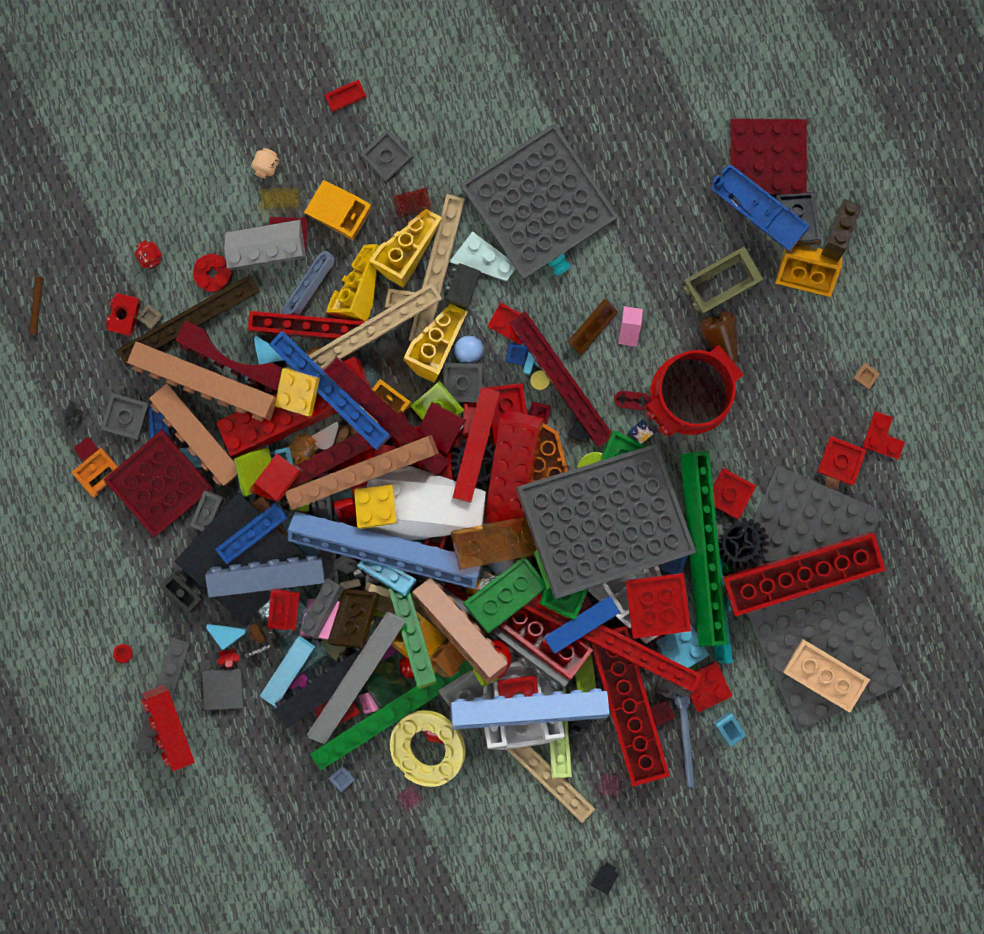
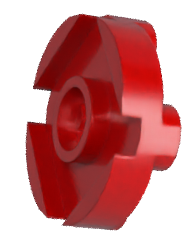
M207 254L196 260L193 268V277L197 285L207 292L221 291L231 280L232 271L227 268L224 257L218 254ZM210 268H213L215 271L218 272L214 275V278H211L210 275H207V272L210 271Z

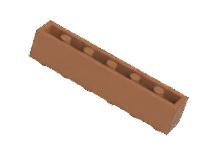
M165 384L149 398L152 401L150 406L157 414L161 412L165 418L162 420L169 428L172 426L175 428L177 438L181 442H187L189 452L194 457L198 455L202 460L200 465L206 471L210 470L214 474L212 479L219 486L222 484L227 487L238 478L234 460L168 384Z
M429 578L412 592V599L488 684L507 669L508 663L504 654L498 653L494 649L493 642L489 638L485 639L481 634L480 628L468 620L469 617L462 609L459 610L454 599L443 592L439 582H434Z

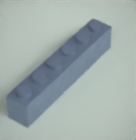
M317 554L308 555L306 559L290 557L287 558V561L279 562V559L269 560L266 564L251 562L248 566L241 567V564L230 565L227 569H222L220 566L212 567L205 575L209 597L325 583L326 580L323 556L318 557Z

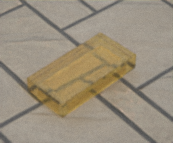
M299 188L260 189L261 209L299 208Z

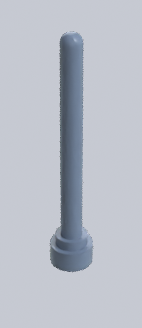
M676 696L674 700L675 705H677L680 711L686 782L688 788H693L694 774L687 714L690 697Z

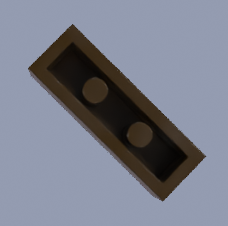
M846 199L843 200L837 210L821 255L839 262L846 251L862 206Z

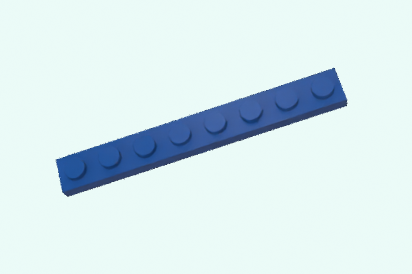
M283 331L269 344L295 371L320 378L317 392L376 450L391 437Z

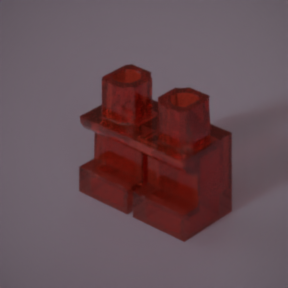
M426 187L393 196L398 219L415 214L414 211L420 213L425 209H433Z

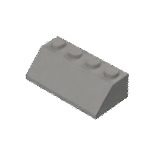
M300 220L225 233L224 250L227 268L230 270L306 258Z

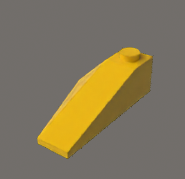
M425 209L400 232L397 231L386 243L383 242L369 262L387 279L404 288L442 221V217Z
M363 245L352 263L354 270L348 276L344 275L342 279L345 282L340 292L334 291L326 310L327 314L344 320L365 322L368 320L373 306L377 271L369 261L379 245Z
M450 303L411 342L403 360L418 376L433 383L436 381L467 311Z

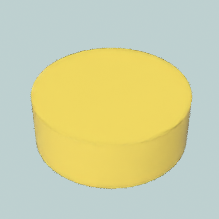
M536 371L532 374L530 382L534 389L544 390L548 387L550 380L543 371Z

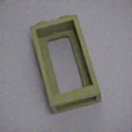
M742 247L685 279L682 288L686 296H691L694 301L692 306L696 313L700 312L703 315L763 281V278L746 248ZM736 263L743 265L748 274V279L707 302L702 301L696 291L697 285Z

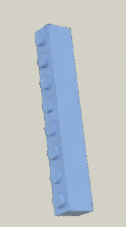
M592 689L587 693H582V690L571 691V694L553 692L551 695L546 696L543 693L532 694V697H524L523 694L514 695L513 698L506 699L505 696H496L492 700H486L485 697L474 698V701L456 699L451 703L450 711L452 730L601 719L609 716L607 691Z

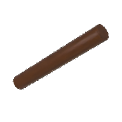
M35 277L29 334L37 335L42 277Z

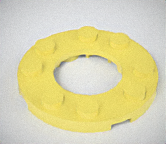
M426 710L410 713L395 726L391 734L390 752L396 767L398 766L407 779L416 784L428 787L443 785L454 778L463 766L465 760L463 737L458 729L452 730L451 721L439 713ZM428 730L438 735L439 739L444 742L446 750L445 757L441 763L426 765L415 758L411 750V740L415 733Z

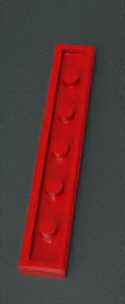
M481 387L453 499L472 502L499 391Z

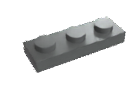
M327 578L300 630L318 639L345 587Z

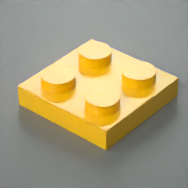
M282 368L275 406L302 415L312 416L320 378L288 368Z
M392 484L354 490L357 526L359 529L398 524L394 486Z

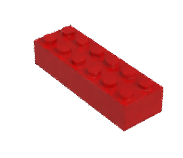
M505 410L500 417L484 523L518 532L522 531L526 517L516 488L533 482L543 418Z
M523 608L498 626V628L567 678L569 682L593 651L590 646L581 639H578L554 654L544 637L558 629L559 626Z

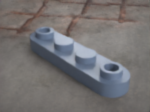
M323 251L317 256L284 305V314L300 315L303 308L334 265L335 258L328 251Z

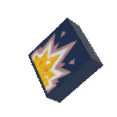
M643 419L628 431L633 439L641 444H644L655 434Z

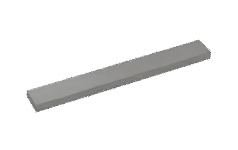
M389 612L385 614L364 646V649L307 734L308 738L323 744L327 742L404 625L405 621L403 618Z

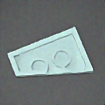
M474 232L469 235L450 260L452 264L458 265L461 263L478 269L485 275L506 282L516 270L509 258Z

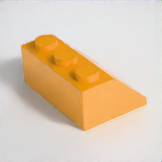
M808 245L794 246L791 249V253L784 249L775 284L831 297L842 268V257L839 262L821 255L823 249Z

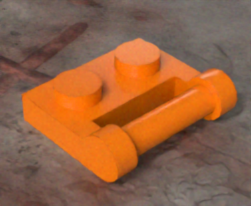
M101 447L71 473L88 493L95 498L99 495L98 492L107 484L102 479L92 487L89 482L107 467L114 471L118 466Z

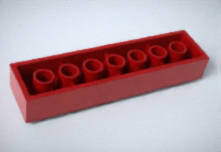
M352 357L343 361L370 386L361 362L357 358ZM317 392L312 416L275 407L270 421L263 419L262 422L252 418L253 414L250 412H246V414L236 412L217 421V425L230 457L237 458L270 445L338 412Z
M867 532L724 576L722 581L734 616H739L886 571L875 533Z
M626 625L611 629L630 639ZM590 642L603 689L607 691L609 710L632 787L669 777L670 774L639 667Z

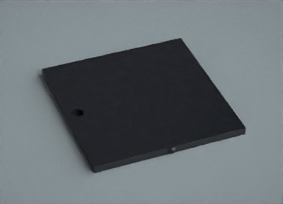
M238 492L208 525L204 526V530L174 562L208 592L205 575L212 567L220 566L222 569H227L230 565L241 564V567L248 566L251 562L266 564L269 560L279 559V562L287 561V558L290 557L306 559L308 555L294 542L288 541V537L275 527L238 557L226 564L215 548L261 514ZM271 590L217 596L214 598L245 625L270 599Z

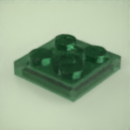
M391 656L375 667L364 684L379 709L411 689V686L403 674L400 673V669Z

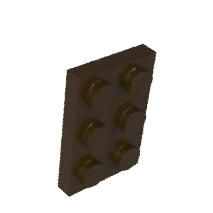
M344 589L327 643L332 646L364 649L380 595L377 592Z

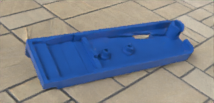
M729 165L725 167L722 175L716 176L713 179V186L711 188L714 193L734 207L788 252L791 253V249L810 228L809 224L734 166Z

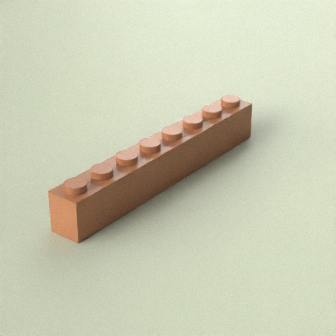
M137 341L127 363L133 365L132 369L137 372L143 373L145 370L150 372L149 376L157 380H160L161 377L167 379L166 383L177 387L180 384L184 386L183 390L192 394L195 391L200 392V397L210 401L212 398L218 400L217 404L227 408L230 404L235 406V411L242 414L250 412L253 414L252 418L262 422L263 419L270 421L276 407V397Z
M432 435L288 490L285 494L291 510L434 456L439 454Z

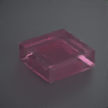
M602 773L599 793L618 796L621 777Z
M412 784L396 795L407 811L423 800Z

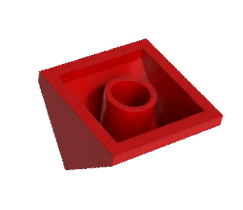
M276 454L250 487L249 491L278 502L300 474V471Z

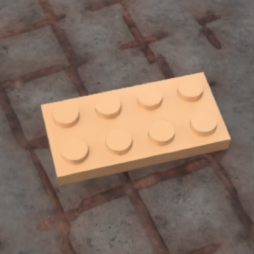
M804 639L801 640L783 670V673L849 713L870 681L867 677Z

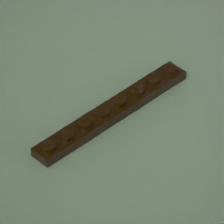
M249 274L116 350L125 366L128 367L131 364L127 363L136 341L158 350L176 340L185 320L199 327L260 291Z

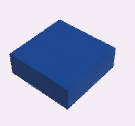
M509 343L506 362L525 365L528 349L524 345Z

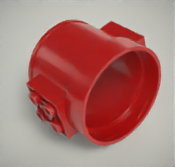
M719 345L711 352L691 350L673 356L665 361L653 376L649 389L650 403L644 408L646 410L645 415L651 422L654 420L659 425L657 429L663 436L667 435L670 437L674 433L685 436L704 434L714 429L725 419L734 402L736 393L735 382L744 374ZM694 359L708 363L718 371L725 385L726 398L722 411L714 420L702 424L688 423L677 418L667 408L662 396V381L665 372L673 364L683 360Z

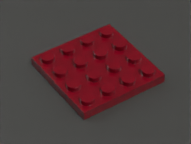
M730 119V165L734 166L770 195L807 193V119Z
M163 429L103 479L154 538L202 497L204 490L210 491L213 488Z

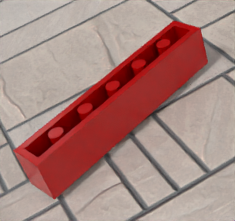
M250 311L248 331L250 333L278 335L283 331L286 335L293 337L336 340L365 323V321Z

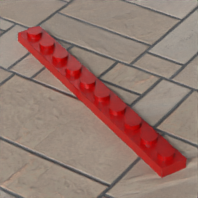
M541 594L523 607V609L559 627L571 620L540 605ZM603 625L598 626L581 637L692 693L695 691L702 674Z

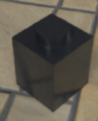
M608 862L606 864L600 863L590 885L608 895L619 875L616 871L617 867Z

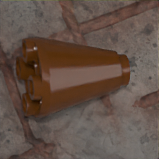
M730 310L719 313V317L712 319L709 316L701 319V324L698 328L710 348L713 350L719 345L734 363L738 362L735 314H731Z

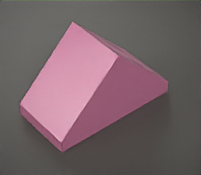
M624 306L618 344L637 347L643 309Z

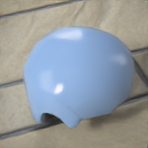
M464 336L454 345V356L460 363H476L483 356L484 346L481 340L475 336Z

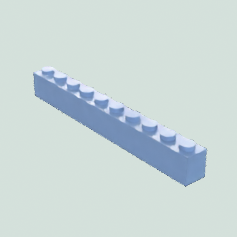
M295 512L288 528V541L472 589H476L482 569L483 560L474 556H466L455 551H447L438 547L423 545L419 542L404 540L400 537L388 536L381 532L359 529L345 523L318 518L306 513Z

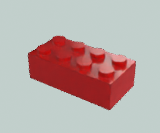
M162 685L142 693L143 699L140 701L144 711L150 715V717H147V720L153 732L156 731L154 739L159 749L163 750V753H160L166 768L170 767L172 771H176L195 763L169 690Z

